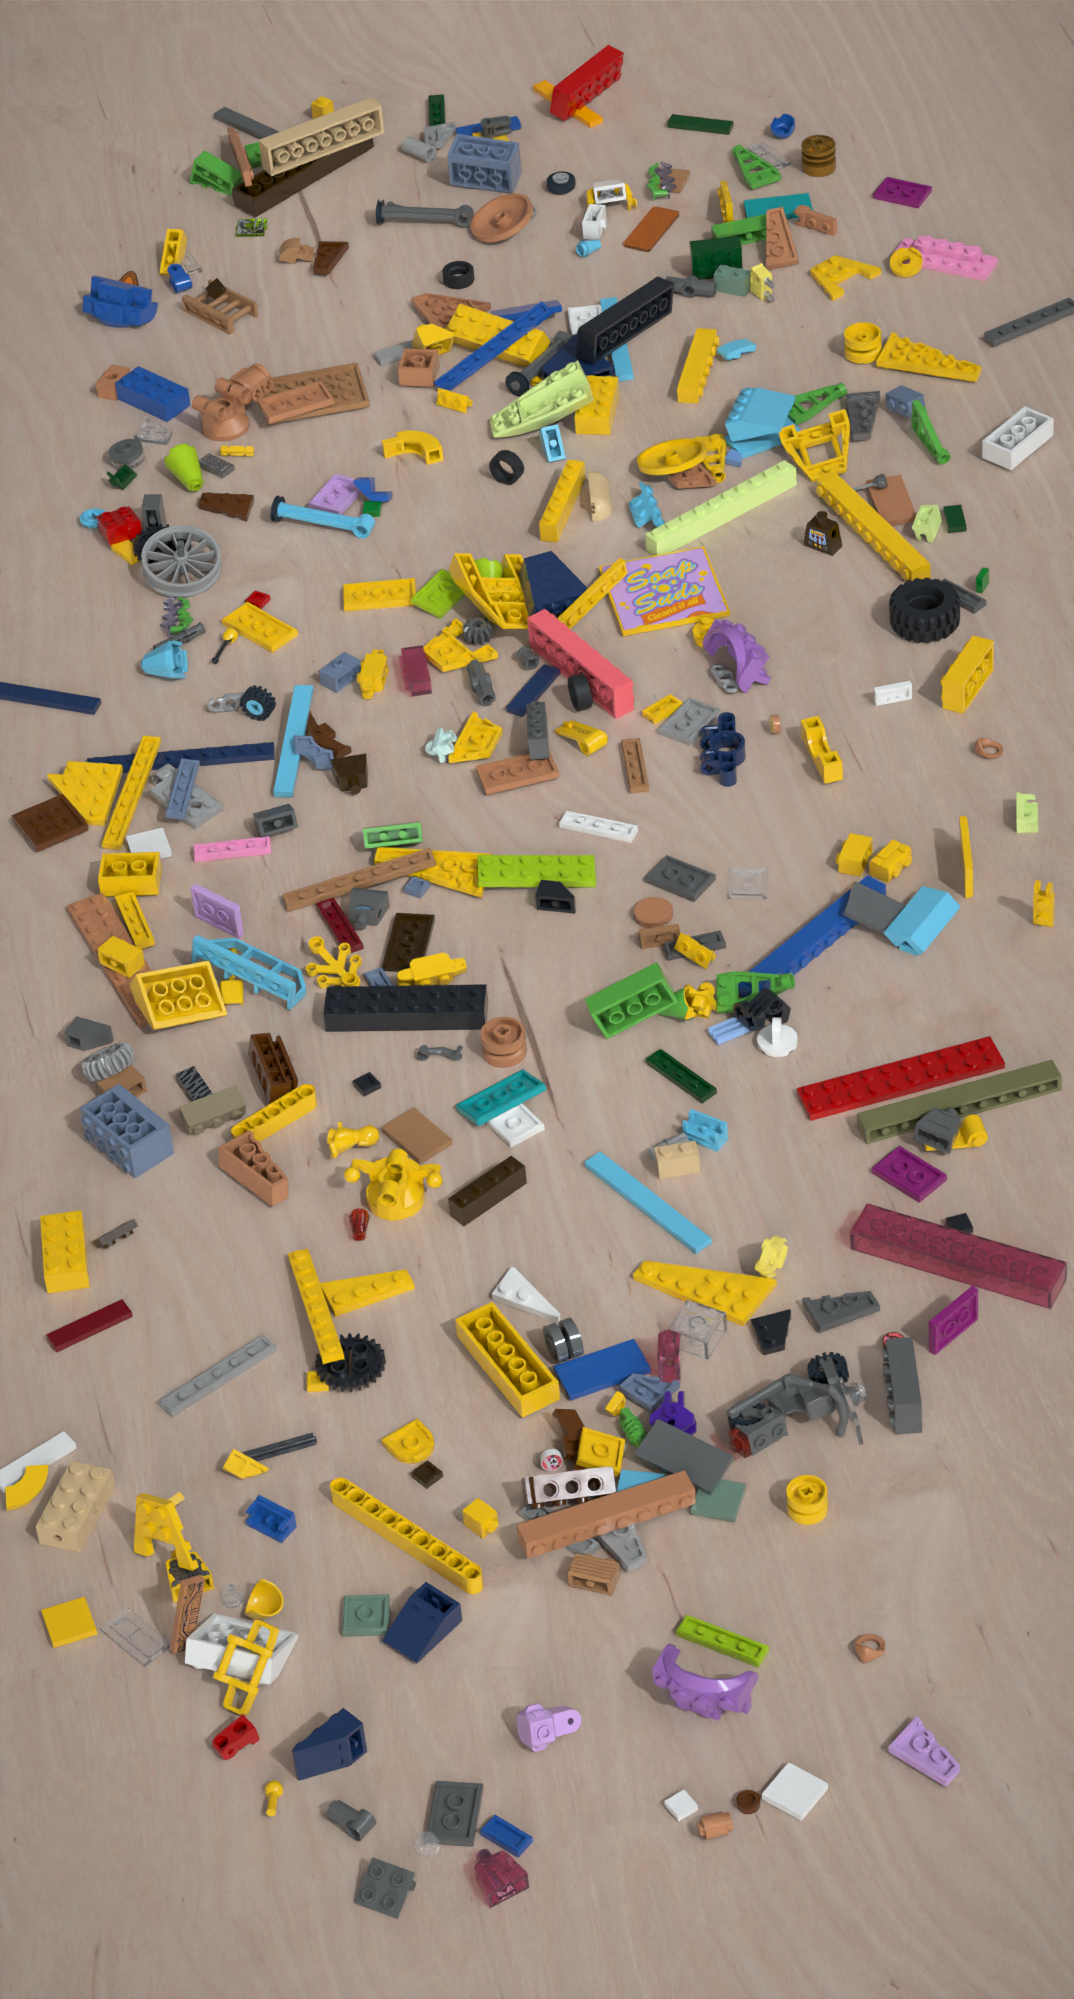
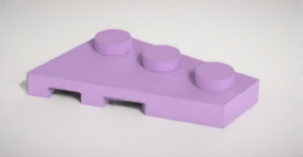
M918 1716L888 1746L889 1753L945 1787L961 1772L957 1761L945 1747L939 1745L935 1740V1736L930 1730L927 1731Z

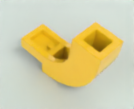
M414 430L396 432V437L381 440L385 458L404 453H414L420 455L427 465L443 461L442 445L431 434Z

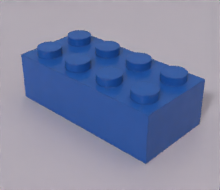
M140 366L115 382L118 400L165 422L170 421L191 406L188 388Z

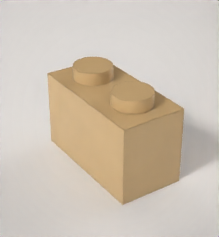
M696 1141L654 1147L655 1165L659 1180L700 1173V1158Z

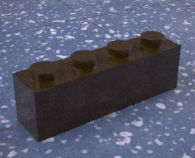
M510 1156L448 1198L450 1216L462 1226H466L527 1184L525 1165L513 1156Z

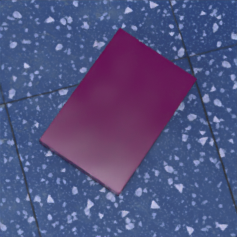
M886 177L873 193V199L919 209L932 192V186Z
M898 1146L872 1167V1174L918 1203L947 1181V1174L901 1146Z
M971 1286L928 1322L930 1353L933 1355L938 1354L978 1320L977 1288Z

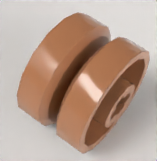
M497 1017L484 1024L480 1033L484 1060L489 1065L498 1068H508L521 1063L527 1053L523 1024L512 1017Z

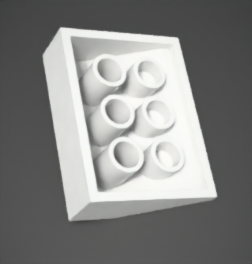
M214 1613L187 1637L185 1664L193 1665L196 1669L205 1668L217 1671L228 1643L226 1640L228 1634L231 1633L246 1639L253 1622ZM261 1626L254 1642L266 1647L270 1630ZM279 1629L272 1657L268 1658L259 1684H271L279 1676L298 1639V1633ZM237 1645L226 1674L233 1675L241 1680H251L260 1654Z

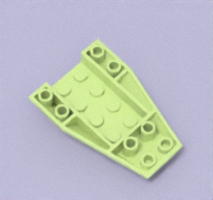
M578 360L567 364L565 368L559 371H554L550 376L489 418L494 438L515 436L540 429L593 402L594 398L590 384Z

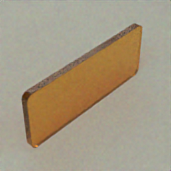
M658 206L652 207L623 242V246L634 250L650 252L680 216L679 211Z

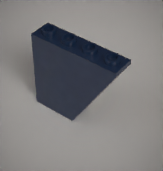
M575 334L542 367V381L554 371H559L565 368L567 364L574 363L577 360L585 376L613 377L614 368L605 358H602L593 365L576 358L578 335Z
M552 551L524 558L519 571L529 617L544 609L554 615L564 612L588 589Z

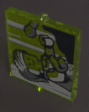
M239 219L238 226H236V237L265 236V231L268 229L267 219Z

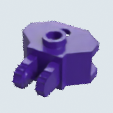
M665 1391L664 1403H661V1407L650 1414V1425L653 1426L656 1420L659 1419L690 1435L696 1433L697 1422L695 1416L685 1408V1392L679 1391L678 1402H671V1392Z

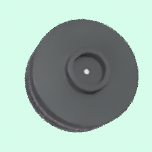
M136 439L121 440L113 444L108 451L111 464L117 470L124 464L133 469L145 460L142 443Z

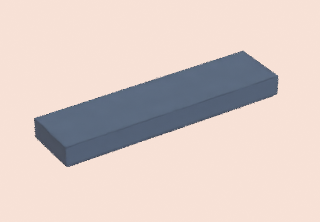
M181 758L167 807L166 818L185 820L200 761Z

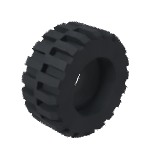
M915 578L913 581L908 580L904 585L900 584L892 592L889 599L891 627L901 638L904 637L908 641L913 640L915 643L938 642L942 638L945 639L950 634H953L960 623L959 594L947 582H941L940 579Z

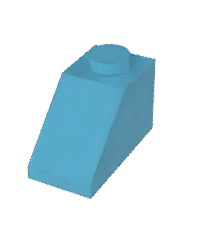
M558 424L541 428L539 430V437L548 463L566 459Z

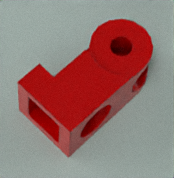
M241 1715L213 1739L212 1747L224 1760H229L239 1750L249 1743L254 1745L260 1738L255 1726L244 1715Z

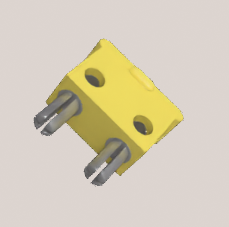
M762 263L751 267V292L760 300L767 298L770 302H774L775 298L772 296V289L775 288V284L772 282V274Z

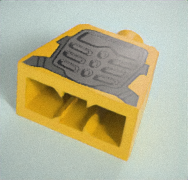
M175 1550L171 1553L172 1558L166 1561L173 1602L178 1601L180 1582L188 1578L201 1575L205 1579L203 1593L215 1589L211 1571L195 1551L189 1552L192 1560L196 1559L199 1566L193 1571L178 1566Z

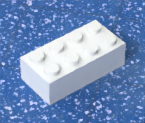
M1024 406L982 441V458L1012 470L1053 436L1054 418Z

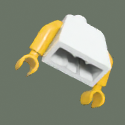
M617 179L596 182L586 193L588 206L589 204H601L626 199L628 200L627 209L629 211L631 206L637 209V200L633 198L629 185Z

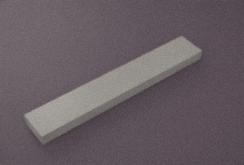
M261 1335L159 1400V1406L173 1418L277 1351L276 1346L264 1335Z

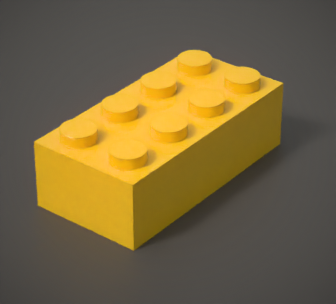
M586 376L594 401L576 410V434L611 435L620 394L619 379L612 376Z
M973 635L965 643L961 653L957 654L955 662L950 664L948 672L942 676L940 681L943 709L961 714L965 713L994 670L993 640Z
M82 1210L40 1216L43 1268L47 1292L55 1293L90 1288L86 1230Z

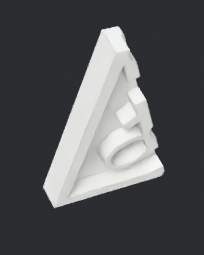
M515 1267L510 1268L492 1293V1300L556 1323L560 1321V1313Z

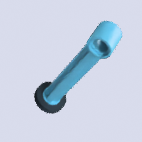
M279 495L274 498L271 506L272 521L280 522L282 517L351 530L357 537L362 539L369 536L376 523L375 519L369 514H362L355 518L285 504V498L283 496L279 497Z

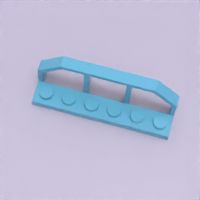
M199 935L193 938L191 962L195 963L200 958L209 961L211 964L225 970L224 978L228 979L231 975L238 976L254 984V993L257 994L264 989L286 1000L287 1009L289 1010L306 996V985L300 969L237 938L207 940ZM235 948L243 952V954L240 956L227 949ZM253 957L272 966L273 968L271 970H268L250 961L249 959ZM281 971L297 979L300 989L297 993L296 983L278 975Z

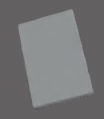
M688 698L658 728V734L691 746L700 736V729L703 726L711 725L721 714V709Z

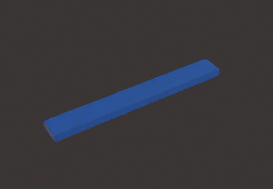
M541 301L433 382L437 388L451 391L553 314L552 311Z

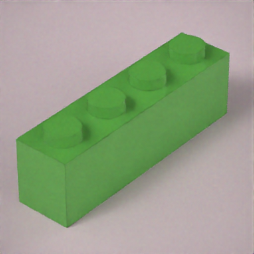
M766 214L712 225V239L739 236L741 245L766 240Z

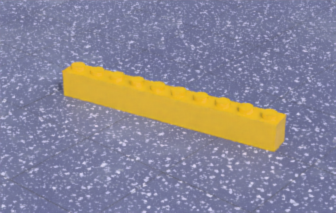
M836 472L817 479V495L824 499L827 505L831 506L837 515H840L856 533L860 534L865 542L869 543L895 571L897 570L904 580L913 581L915 578H931L930 563Z

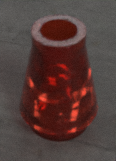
M354 1209L349 1215L353 1239L356 1241H363L365 1239L370 1219L365 1209Z

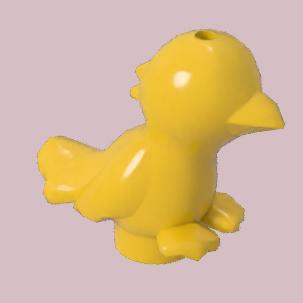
M339 1121L337 1129L330 1128L328 1132L327 1144L331 1151L330 1157L333 1159L337 1158L339 1153L349 1150L355 1144L364 1147L375 1145L380 1137L378 1129L372 1124L363 1126L360 1129L343 1127L342 1121Z

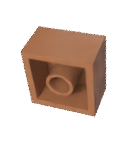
M404 348L398 366L399 384L404 386L433 387V382L439 370L438 350Z

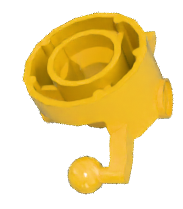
M393 1149L389 1157L377 1160L374 1163L363 1159H353L351 1166L344 1172V1178L349 1183H356L360 1179L359 1170L369 1174L370 1183L366 1189L367 1205L374 1215L390 1221L406 1219L421 1210L425 1202L423 1178L427 1177L426 1182L428 1186L434 1189L440 1187L443 1183V1178L440 1175L441 1165L425 1164L419 1166L418 1163L408 1158V1154L402 1149Z

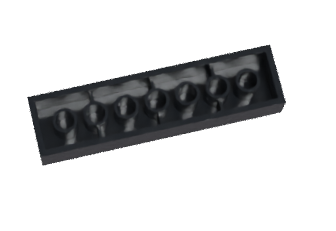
M657 276L580 326L577 331L576 358L593 365L671 314L674 283Z
M487 984L327 987L323 1012L326 1032L481 1030L487 1022Z

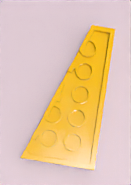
M895 332L891 333L877 359L878 367L960 379L968 382H977L982 372V367L966 360H956L955 356L951 354L946 356L942 354L941 350L923 343L910 342V338H900Z
M378 847L374 864L377 865L423 849ZM431 850L436 866L408 874L411 877L414 876L430 881V883L482 898L485 887H478L477 856L492 855V853Z
M646 1260L633 1273L635 1281L741 1326L747 1323L777 1286V1279Z

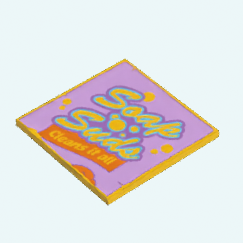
M704 546L625 561L628 574L607 593L623 636L701 622V619L704 617L717 619L730 616L729 607ZM614 563L598 566L600 576Z

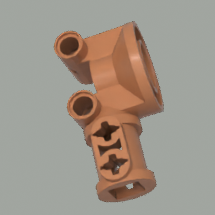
M255 363L249 368L244 367L229 380L222 377L219 378L215 383V391L222 395L221 398L213 401L202 395H196L193 398L192 408L201 412V431L206 438L213 441H231L241 437L248 431L249 419L246 415L245 406L249 405L252 401L257 402L258 399L263 398L274 387V380L263 365Z

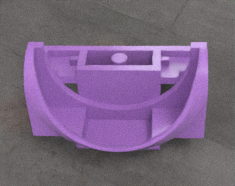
M715 619L703 639L704 649L711 656H714L721 645L729 647L727 652L737 662L736 682L743 692L747 693L754 681L768 685L771 678L766 674L767 671L763 666L770 656L765 652V648L755 641L756 638L746 631L747 628L740 623L733 624L727 619H724V621Z
M670 1643L666 1645L652 1669L653 1684L663 1689H669L671 1698L676 1701V1706L718 1721L724 1710L749 1713L752 1707L751 1691L758 1680L756 1672L746 1671L732 1678L710 1679L685 1671L679 1667L676 1660L680 1654V1649H677L676 1645Z

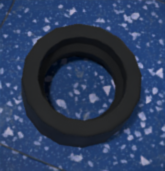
M453 261L445 265L442 270L443 282L451 289H464L472 285L475 280L473 266L466 261ZM455 274H464L461 276H453Z
M509 450L499 451L489 462L492 476L498 482L505 485L514 484L524 473L522 460ZM500 461L507 463L514 474L505 471Z
M582 673L568 677L569 695L575 710L581 711L591 708L592 695L585 675Z

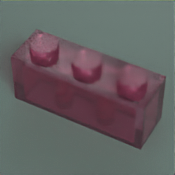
M423 645L401 648L402 656H398L399 665L402 667L401 673L405 690H409L410 697L432 694L431 679Z

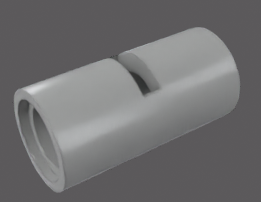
M411 136L406 137L403 141L402 149L404 152L427 162L434 160L436 156L435 147Z

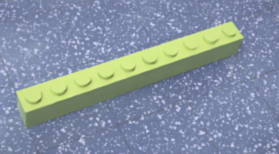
M784 460L645 534L646 551L652 556L670 553L797 485L796 468Z

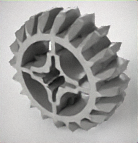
M120 1042L104 1047L83 1060L81 1064L82 1071L89 1081L108 1078L133 1064L136 1059L135 1053L128 1042Z

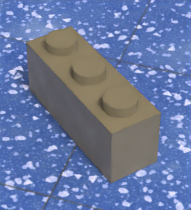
M237 1085L179 1106V1116L188 1135H197L210 1127H219L226 1121L238 1120L246 1113V1104Z

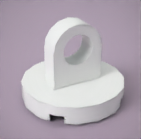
M773 1017L772 1025L764 1027L757 1036L758 1049L771 1057L789 1055V1052L794 1051L798 1045L797 1033L793 1028L782 1025L781 1017Z

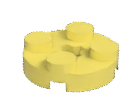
M775 1235L771 1239L766 1238L763 1241L761 1247L763 1252L755 1265V1270L760 1275L767 1278H773L777 1275L773 1272L776 1268L781 1269L787 1256L788 1246L784 1245V1242H787L785 1238Z

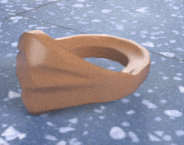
M979 738L974 749L975 753L986 758H998L1004 750L998 742L985 738ZM982 747H994L998 752L995 754L987 753Z
M865 1634L855 1641L854 1649L863 1663H867L884 1654L885 1641L876 1634ZM866 1641H874L879 1644L880 1648L875 1650L862 1644Z

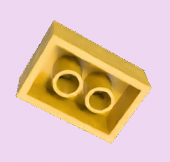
M160 852L102 853L98 875L100 893L104 894L105 897L118 896L134 891L135 896L159 895L162 876Z

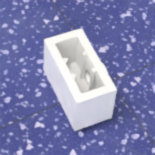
M589 204L582 221L583 239L600 240L603 230L607 227L606 205Z

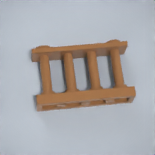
M208 280V285L211 284L213 280ZM225 287L227 290L208 304L202 303L211 297L208 292L203 293L196 299L187 294L181 297L184 312L229 335L234 332V321L248 313L255 318L258 317V307L255 301ZM223 302L228 303V305L224 306L220 310L214 309L216 306ZM235 307L240 309L231 316L226 315V313H228Z

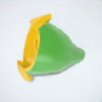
M686 984L684 988L676 991L675 994L679 1003L659 1012V1015L684 1020L696 1018L697 1010L691 1007L693 999L689 995V990L693 987Z

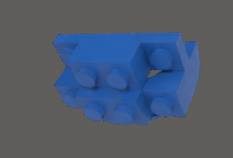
M92 276L91 293L83 296V312L92 314L93 317L107 326L127 328L136 325L140 326L152 321L157 312L158 303L151 302L152 289L100 276Z

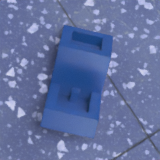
M357 477L353 480V484L370 501H390L393 498L392 491H375V477Z

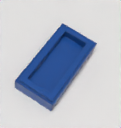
M494 1815L480 1830L481 1836L517 1858L533 1843L532 1836L497 1815Z

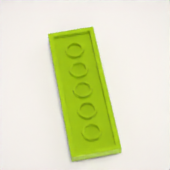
M594 855L477 856L478 887H538L541 880L560 881L565 887H596Z

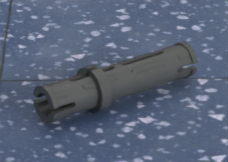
M199 622L188 629L184 628L182 632L153 645V649L160 647L168 641L190 642L192 638L205 633V627Z

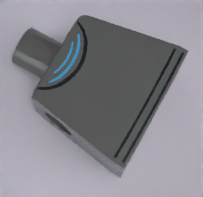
M352 888L349 904L351 923L355 924V927L359 930H364L367 925L377 926L390 907L388 891Z

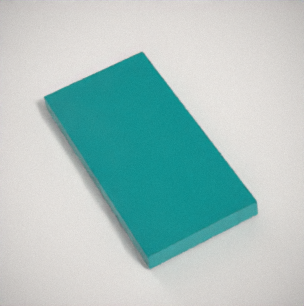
M809 193L743 200L746 218L764 215L767 213V210L783 207L786 219L800 218L794 214V210L800 205L810 207L813 210Z
M522 1069L456 1104V1109L477 1126H480L546 1091V1085Z

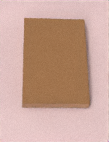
M416 1108L410 1109L382 1126V1132L419 1164L452 1145V1139Z

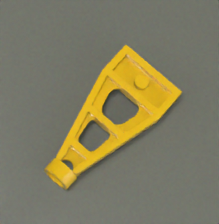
M713 434L693 438L703 441L707 452L718 450V454L707 455L700 464L716 479V483L723 482L726 478L725 456L727 450L724 435ZM719 462L720 464L709 465L708 463Z

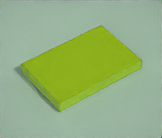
M441 569L411 598V603L442 619L465 594L454 583L450 572Z

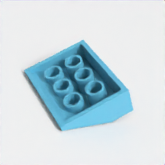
M758 387L742 389L725 422L731 442L781 432L795 402V396Z

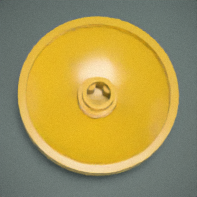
M693 438L664 441L647 448L637 457L638 469L649 475H666L681 472L702 462L707 456V449L703 441Z

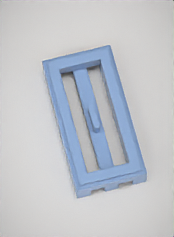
M736 1017L708 1028L709 1035L718 1045L750 1032Z

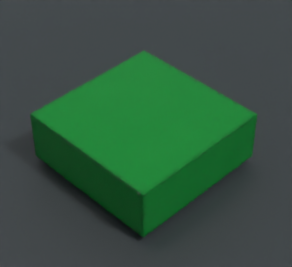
M364 501L362 514L380 517L382 501Z
M985 567L980 570L976 577V592L981 594L989 584V568Z

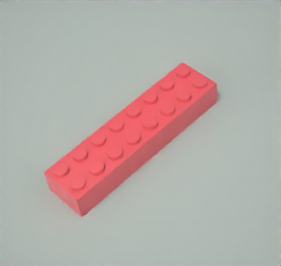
M546 609L527 618L529 644L535 652L553 667L560 669V673L566 678L583 673L589 683L592 699L615 719L634 710L633 681L630 677L624 675L619 668L612 665L608 659L600 655L597 650L589 646L586 641H583L575 632L571 631L554 614H551Z

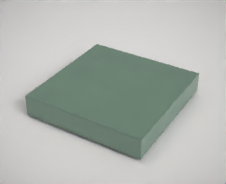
M721 1479L711 1495L698 1489L695 1496L696 1504L691 1507V1515L735 1522L746 1491V1484Z
M390 1594L344 1596L343 1637L382 1636L387 1633L390 1619Z

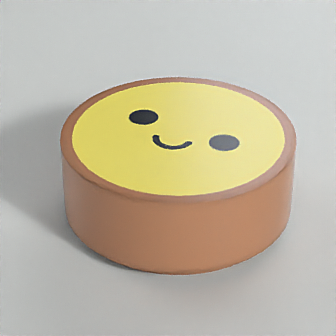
M770 715V731L772 734H779L781 730L780 718L778 715Z

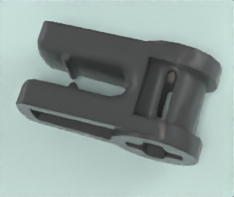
M509 116L488 117L480 121L482 126L481 137L492 139L511 134L509 126L511 119Z

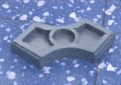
M293 735L294 754L308 758L314 764L315 769L332 770L331 759H334L332 750H327L317 745L312 736Z

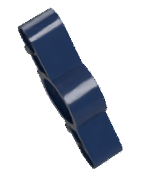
M724 712L718 717V725H706L700 729V736L702 737L700 747L705 750L700 754L702 762L700 770L705 775H719L720 784L725 787H731L737 782V766L745 761L746 748L745 738L742 734L736 732L735 715L730 712ZM726 747L735 748L733 751H720L719 749Z

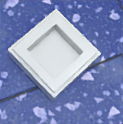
M685 1790L664 1801L665 1807L678 1822L698 1810V1805Z

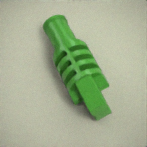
M628 1407L620 1409L619 1425L630 1444L638 1449L648 1433L639 1418L634 1416Z

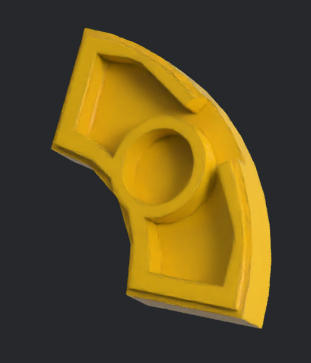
M48 1465L26 1466L22 1479L15 1485L5 1487L6 1511L18 1509L29 1504L42 1492L48 1478Z

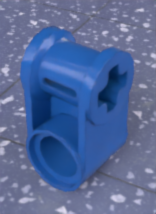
M180 264L168 266L167 271L170 274L169 283L175 293L192 288L190 276Z

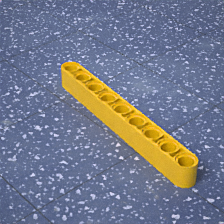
M339 1477L331 1481L332 1503L336 1507L466 1593L477 1594L482 1591L484 1584L482 1570L479 1565L349 1480Z

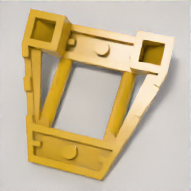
M845 409L829 413L830 422L798 432H796L795 425L793 424L783 427L781 432L778 433L786 452L812 483L816 482L818 478L834 472L838 475L847 472L850 422ZM841 433H842V450H841L840 444H839L838 439H837V437H838ZM831 441L836 458L812 465L806 448ZM794 448L799 449L802 460Z

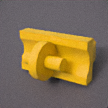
M702 983L697 991L694 988L689 990V995L693 999L691 1007L697 1010L696 1015L698 1017L709 1019L711 1010L717 1011V1002L713 997L715 988L711 983Z

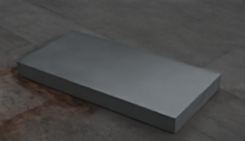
M659 1419L656 1420L634 1453L635 1458L670 1475L685 1470L693 1486L710 1495L734 1460L733 1455Z

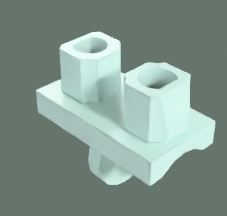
M441 727L436 730L434 740L427 742L425 750L432 756L438 755L440 763L445 762L447 755L454 752L452 743L456 742L457 736L453 730L444 732Z

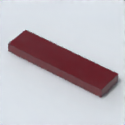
M334 897L316 903V909L339 945L341 943H348L351 953L364 949L362 941Z
M121 1299L46 1334V1337L57 1353L133 1317L132 1311Z

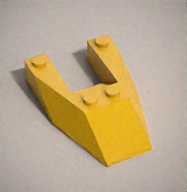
M454 553L449 567L451 577L454 583L481 613L502 629H528L527 618L529 616L519 574L523 563L521 554H504L501 562L503 567L502 578L481 577L471 553Z

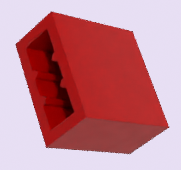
M123 506L118 508V510L103 512L101 515L96 516L99 532L110 546L136 538V535H140L142 530L140 519L130 506Z

